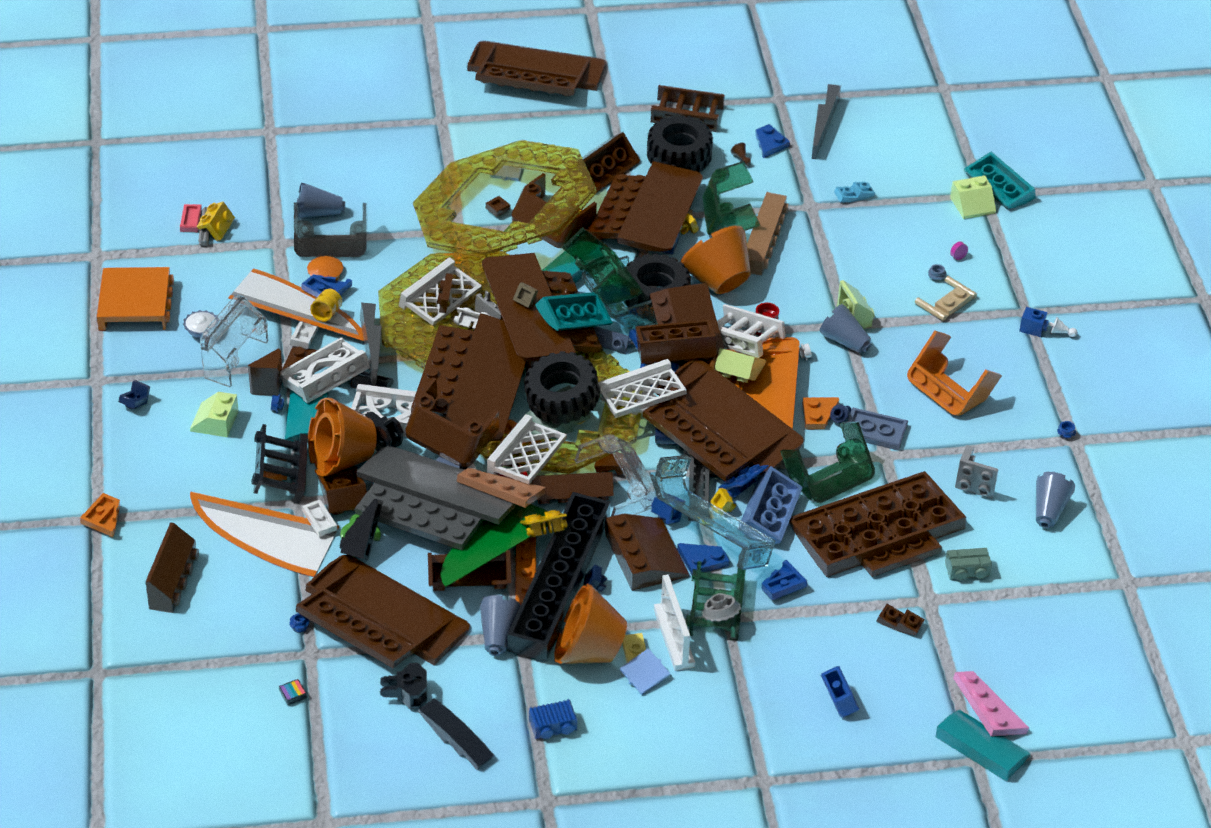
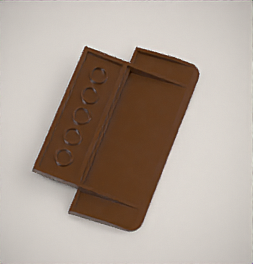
M480 41L473 50L467 64V71L477 72L475 80L485 84L495 83L499 86L508 85L517 89L527 88L531 91L540 90L546 91L549 94L559 93L563 96H574L577 88L597 91L606 67V61L595 57L491 41Z
M653 161L646 176L615 175L588 231L589 237L617 239L619 244L648 251L671 250L703 180L702 174Z
M535 253L487 257L483 259V270L516 354L521 359L539 361L543 356L547 357L550 353L558 354L560 351H565L569 354L570 352L576 353L575 351L600 352L602 347L593 327L557 331L544 320L535 306L546 296L579 294L570 273L542 271ZM521 282L538 290L531 308L513 300Z
M480 313L474 331L439 325L411 406V411L416 398L434 377L437 380L438 397L435 399V407L432 412L463 428L471 420H479L486 423L493 412L497 410L499 411L500 429L491 441L495 442L502 439L526 364V360L521 359L516 354L504 321Z
M692 359L674 372L686 388L687 394L650 406L643 411L642 415L724 481H727L747 466L752 467L759 464L760 466L768 465L777 469L802 447L804 441L799 433L701 359ZM659 385L657 388L665 389L666 386ZM671 387V388H670L671 391H675V390H678V389H679V388H674V387ZM768 468L762 471L760 475H762Z
M341 555L324 567L306 584L305 591L312 595L296 605L297 613L391 668L396 667L412 654L435 666L468 633L470 624L466 620L351 555Z

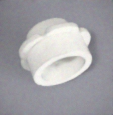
M801 343L799 354L801 359L805 358L806 361L812 358L811 349L808 343Z

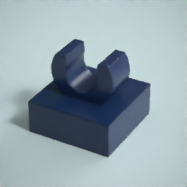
M595 564L585 574L583 586L589 584L597 591L602 592L606 588V585L603 583L607 580V577L602 575V567Z

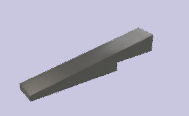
M828 84L825 104H818L811 159H816L840 100L841 85Z
M361 302L360 322L366 355L370 365L371 384L376 385L382 326L374 325L376 304Z
M690 454L688 521H708L709 469Z

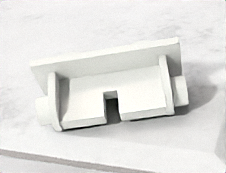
M457 307L459 316H455L454 323L457 326L468 329L471 323H474L472 329L475 330L480 313L474 312L469 308Z

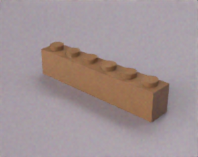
M770 192L765 194L747 243L751 274L762 276L764 269L768 268V258L772 257L773 247L777 243L776 235H780L781 225L784 224L785 214L788 213L789 203H786L787 196Z

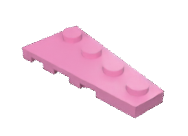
M974 671L955 673L954 681L990 736L1027 734L1029 727Z

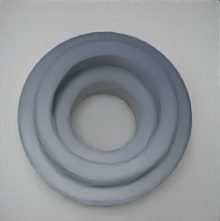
M934 264L928 270V276L936 281L942 280L946 277V270L944 266Z

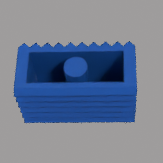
M840 666L823 672L821 678L839 716L843 718L858 711L859 706Z
M569 699L529 708V723L535 739H548L553 735L570 734L577 730V717Z

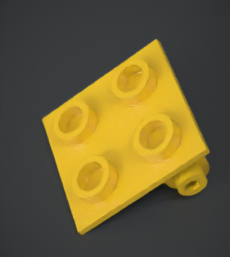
M551 510L544 512L545 516L541 517L537 514L525 516V520L520 521V523L529 525V528H526L527 535L535 537L542 535V531L544 535L547 534L545 522H547L549 533H552V527L553 532L563 531L564 528H567V521L562 520V517L566 516V514Z

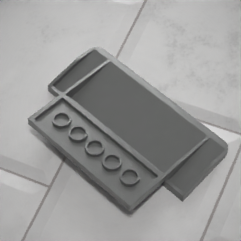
M393 446L381 448L357 470V477L374 482V484L356 506L355 514L361 515L374 498L382 500L383 505L378 522L459 550L464 549L484 520L499 525L517 504L457 482V475L464 471L463 469Z

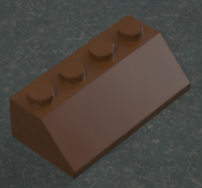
M621 132L603 142L566 169L575 184L595 194L612 182L615 175L625 173L641 160L625 133Z
M711 320L636 327L641 364L650 365L666 359L673 362L674 360L690 361L695 358L709 359L717 356L716 335Z
M613 472L536 476L531 482L532 484L546 487L545 494L537 499L538 504L550 503V499H558V503L568 502L572 492L603 500H609V496H614Z
M172 522L168 526L145 581L149 609L173 613L176 605L180 604L181 592L186 589L187 577L192 574L193 563L197 561L199 556V549H196V540Z

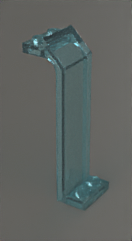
M686 455L661 457L657 464L656 472H649L657 498L741 547L742 550L736 567L746 570L768 566L775 540L690 492L685 483L691 461L690 457Z

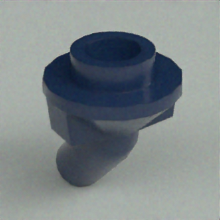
M837 404L831 409L830 417L834 422L842 423L849 419L852 409L850 406Z

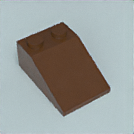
M357 468L346 469L327 477L318 475L326 508L329 513L334 515L342 514L346 510L355 511L356 506L367 493L364 480L357 477Z

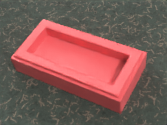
M184 204L180 232H198L197 225L200 222L202 205Z

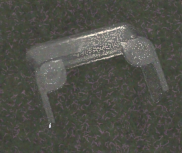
M235 295L205 329L200 339L204 378L227 387L232 386L231 371L239 363L238 350L245 341L251 338L266 344L268 343V323L266 318L243 296Z
M605 435L579 445L575 457L576 464L603 453L613 454L630 484L627 490L630 500L614 506L611 516L624 513L637 515L652 509L651 504L654 501V497L660 496V493L630 442L614 435Z

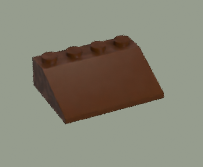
M707 283L667 288L650 293L658 324L711 320L716 335L717 355L720 348L725 349ZM684 360L673 361V363H679V366H683L684 364L689 362Z
M626 513L606 518L605 535L632 591L662 584L663 575H669L671 581L689 577V573L662 519Z

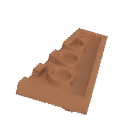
M467 468L457 475V482L522 507H527L545 494L546 490L544 486L531 483L526 484L515 479L478 471L473 468Z

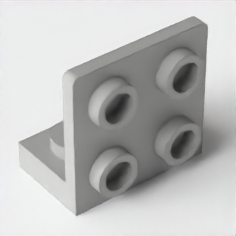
M966 445L959 462L955 488L992 499L999 470L975 462L976 456L973 455L974 447Z

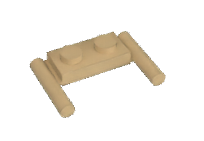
M950 276L945 278V282L955 289L935 302L934 307L919 297L915 300L916 305L942 321H945L947 317L970 302L971 299L977 297L976 292Z

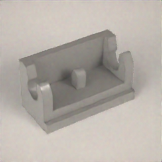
M485 291L484 298L480 293L476 295V312H485L492 317L503 320L498 306L490 300V293L488 291Z

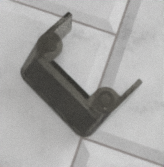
M294 202V251L298 256L360 257L365 254L368 235V203H363V221H355L351 224L350 235H314L313 224L306 220H300V202Z

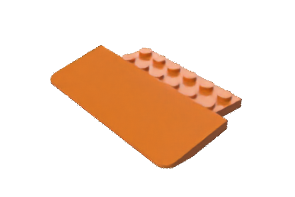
M773 337L762 343L763 355L759 358L766 360V364L755 381L748 380V383L738 381V376L734 375L727 379L793 429L800 343L794 337H785L784 339Z

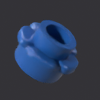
M281 394L279 396L273 395L271 401V410L278 413L279 410H283L284 399L281 398Z
M1063 421L1058 426L1057 432L1063 438H1071L1076 434L1075 425L1070 421Z
M298 613L291 616L289 625L295 632H304L308 628L310 620Z

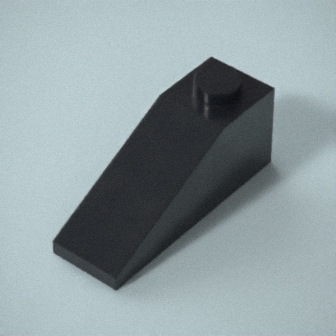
M374 498L348 529L340 541V553L369 559L383 505L382 500Z

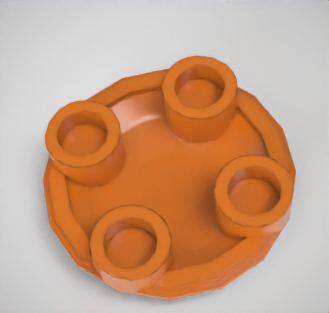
M321 256L308 263L307 271L310 276L315 274L322 275L323 277H336V281H338L343 271V264L337 258Z

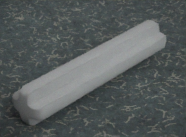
M207 207L203 208L202 216L206 213ZM207 228L200 229L198 239L200 246H207L209 243L210 232Z

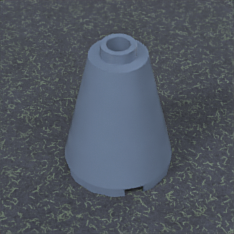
M300 183L299 197L297 198L296 205L297 218L340 215L341 211L344 212L345 201H343L341 196L306 183Z
M845 305L837 306L832 311L834 314L830 318L827 316L820 327L821 334L858 353L867 352L872 345L870 343L871 338Z
M1044 472L1042 476H1037L1036 522L1042 528H1050L1056 524L1075 491L1073 480L1070 479L1069 482L1065 479L1066 475Z
M492 595L483 598L482 603H480L485 650L490 655L499 656L507 649V634L521 606L513 598L509 597V600H505L502 595Z

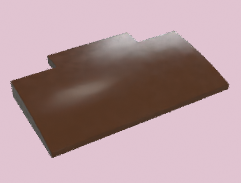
M926 471L791 516L789 524L826 577L860 565L866 569L871 577L942 553V546L936 539L965 529L966 516Z

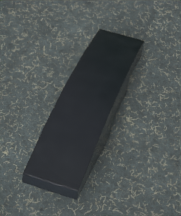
M433 698L418 709L420 715L444 743L448 741L459 756L464 755L476 770L493 758L494 754L482 740L437 699Z

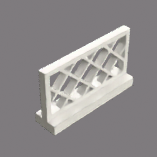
M449 257L403 291L400 295L399 307L404 310L409 308L434 326L480 291L482 285L455 267V261ZM446 273L456 274L460 279H452V284L461 285V289L451 288L448 301L450 306L447 307L446 313H440V304H437L438 293L443 291H439L438 285L441 283V280H445ZM464 285H471L474 288L464 289ZM436 293V297H426V294ZM452 294H461L462 297L452 298ZM423 302L424 307L416 306L413 303ZM426 302L436 303L437 307H427ZM427 312H437V316L432 318Z
M668 359L598 382L599 398L602 402L605 401L615 418L687 394L686 388L672 370ZM658 385L666 386L665 389L657 388ZM671 387L679 388L675 391L670 390ZM640 391L648 392L647 395H642L639 393ZM653 393L661 394L658 397L652 396ZM623 397L631 398L629 401L621 400ZM635 399L643 400L640 403H635L634 401ZM618 405L625 406L623 409H616Z
M525 414L487 459V473L494 475L499 473L530 484L567 439V434L532 422V416ZM533 430H536L541 432L542 434L532 435L531 432ZM555 437L558 438V440L549 441L548 438ZM535 440H545V443L536 444ZM531 441L532 443L529 446H522V443ZM539 449H549L548 452L540 453ZM533 450L536 452V454L526 455L525 453ZM522 453L523 456L513 458L512 455ZM539 459L540 461L536 464H530L529 462L531 460ZM526 462L527 465L517 467L516 463ZM512 464L513 468L509 469L503 468L505 465ZM530 471V474L527 477L520 474V472Z
M663 575L661 603L654 604V613L674 671L695 668V660L689 646L690 634L670 577L669 575Z

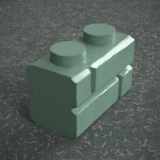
M987 548L947 550L945 565L950 580H964L966 578L983 579L990 576L992 563Z

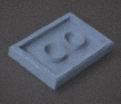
M853 407L843 432V437L899 451L908 426V420Z

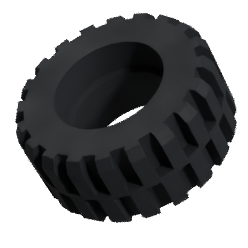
M681 115L679 117H665L660 122L657 121L649 129L647 158L650 164L655 161L700 173L711 162L713 134L706 124H703L698 119L694 120L693 117L687 118Z
M646 254L641 258L637 257L626 265L621 275V294L624 296L625 307L631 313L637 314L638 317H647L649 320L656 318L650 293L667 288L691 285L690 272L685 268L684 264L678 262L676 258H669L668 255L664 254L663 256L658 254L649 256ZM649 286H661V288H653Z
M560 351L558 354L550 353L547 357H541L538 362L535 361L526 373L524 385L529 408L535 416L540 419L542 418L543 421L548 423L552 421L553 424L562 422L570 424V421H579L582 416L585 418L589 415L590 411L596 407L599 401L600 390L596 369L582 355L577 356L574 352L569 354L565 351ZM569 383L576 385L564 392L549 391V389L559 384Z

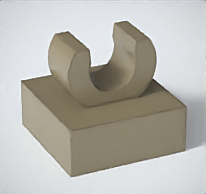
M521 282L513 300L531 308L538 290Z

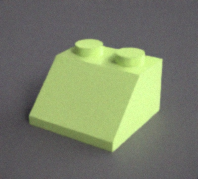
M985 176L952 181L950 198L963 219L996 213L992 186Z
M841 280L837 306L845 305L863 329L872 327L875 315L873 309L867 304L866 298L861 295L858 289Z
M720 348L714 369L719 371L724 377L730 378L731 375L738 376V381L748 383V380H756L766 364V360Z
M217 392L201 402L190 431L228 437L239 411L237 394Z

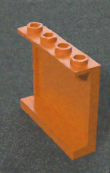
M170 267L103 268L97 310L98 330L106 331L107 322L162 321L163 330H166L167 322H170V311L168 310H171V299L169 298L173 297V289L170 286L174 285V275L170 274Z

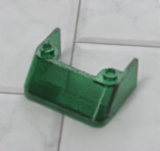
M744 160L716 169L704 191L702 199L709 238H712V233L730 226H741L745 231L760 226L751 204L734 209L732 203H722L721 200L722 193L754 183Z
M582 227L562 247L563 250L575 258V265L581 271L585 269L589 272L597 284L592 291L599 296L603 303L616 304L638 297L643 292L617 254Z
M859 422L840 423L845 442L839 444L836 448L838 462L813 474H808L799 450L783 449L780 451L789 478L803 487L801 492L811 502L822 503L873 478L875 467Z

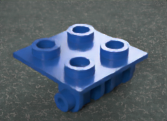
M757 464L749 468L746 467L727 481H724L718 488H725L729 495L735 498L754 484L758 478L757 475L769 466Z

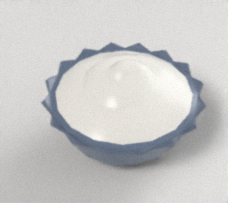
M207 310L192 312L183 319L185 329L189 334L197 338L210 336L219 325L217 315Z

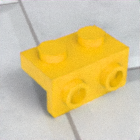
M224 201L212 203L207 207L206 213L200 218L197 228L199 230L207 228L216 241L222 240L235 217Z

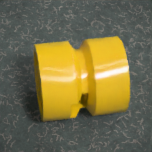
M333 289L323 290L311 304V314L321 322L330 320L342 306V297Z

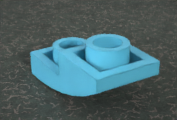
M864 181L853 182L851 187H836L834 190L840 203L856 202L875 195L870 184Z

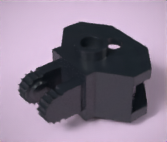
M367 412L365 414L366 417L374 422L376 428L375 449L377 452L385 446L398 447L402 445L404 432L400 422L395 417L387 418L384 416L381 418L374 412Z
M409 663L402 671H397V675L380 678V684L383 686L380 689L382 697L397 698V702L402 701L409 709H419L426 703L427 670L419 663Z

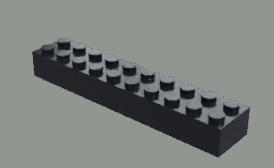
M572 492L563 512L566 516L562 517V520L567 521V528H564L563 531L554 532L507 634V651L547 662L564 623L566 613L576 596L605 530L606 518L610 517V501Z

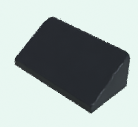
M364 371L351 379L350 386L357 389L358 384L391 388L394 380L377 375L376 385H372L370 373Z

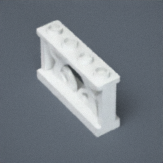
M341 337L280 371V376L284 387L291 389L301 396L303 401L309 403L369 369L370 365L365 351H359ZM327 365H333L321 373L314 374Z
M358 384L351 409L359 413L366 411L362 414L364 416L367 412H374L382 418L384 416L379 413V410L386 409L387 407L397 408L402 414L395 418L400 422L404 432L403 436L406 437L405 428L411 414V406L416 391Z

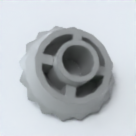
M716 594L706 601L702 617L711 622L727 621L729 618H734L735 614H739L741 604L731 595Z

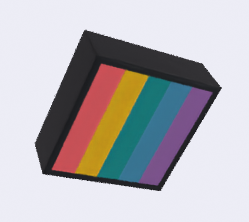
M299 679L279 686V692L287 706L307 698V693Z

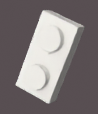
M300 321L290 339V345L308 349L318 331V327Z
M321 500L302 506V512L318 537L337 531V524Z

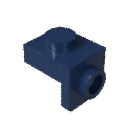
M135 380L132 382L131 391L121 394L118 402L124 404L129 409L143 406L148 402L150 386Z

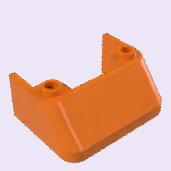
M934 330L908 370L907 377L912 384L949 413L960 416L983 403L1002 375L985 369L969 392L944 373L948 367V358L942 351L951 336Z

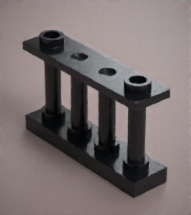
M262 424L260 431H256L254 442L257 443L255 473H253L251 484L254 485L253 493L257 494L261 485L289 491L292 494V502L299 504L305 492L308 435L300 433L298 439L293 442L266 435V425ZM265 443L292 449L294 454L289 455L265 449ZM264 457L289 462L293 465V468L288 469L264 463ZM267 471L288 476L293 482L287 483L263 477V472Z

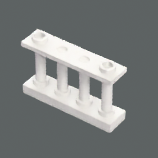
M726 304L723 305L724 317L717 321L725 348L757 358L763 355L762 343L771 336L782 339L786 337L784 321ZM727 323L733 324L729 328L723 327ZM742 327L748 328L743 333L738 331ZM757 331L763 333L759 337L752 336Z

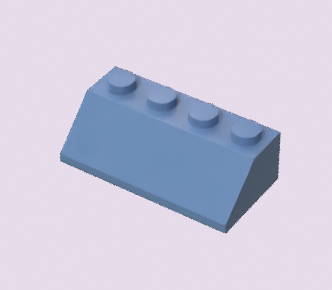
M770 466L758 478L736 532L753 543H780L803 487Z

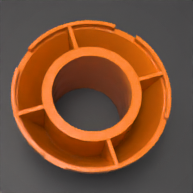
M730 226L712 233V238L704 243L700 240L681 259V262L688 269L691 276L701 283H707L708 288L717 294H724L736 289L751 275L746 233L741 226Z
M323 398L315 407L317 410L315 418L311 417L308 431L310 462L316 466L314 470L316 474L327 477L368 461L373 456L376 447V428L374 422L333 398Z
M592 585L582 586L566 613L563 621L566 623L563 634L559 633L555 646V662L560 664L610 663L616 657L623 643L627 630V620Z

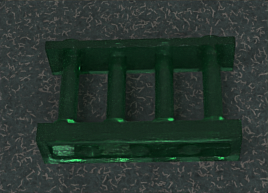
M698 561L697 569L692 570L691 581H695L691 615H686V625L689 627V634L693 636L694 626L721 628L730 631V640L738 641L746 566H738L737 574L725 575L701 572L702 562ZM700 580L732 583V586H736V588L723 590L699 587ZM722 593L733 596L741 604L739 614H735L734 618L728 619V621L711 622L710 620H705V618L695 617L696 610L703 611L705 603L697 602L698 595L713 596Z

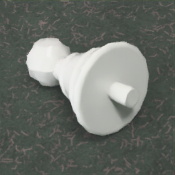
M1056 317L1054 323L1049 322L1048 324L1052 326L1050 334L1068 333L1069 337L1073 338L1076 337L1078 332L1075 328L1069 329L1058 317Z

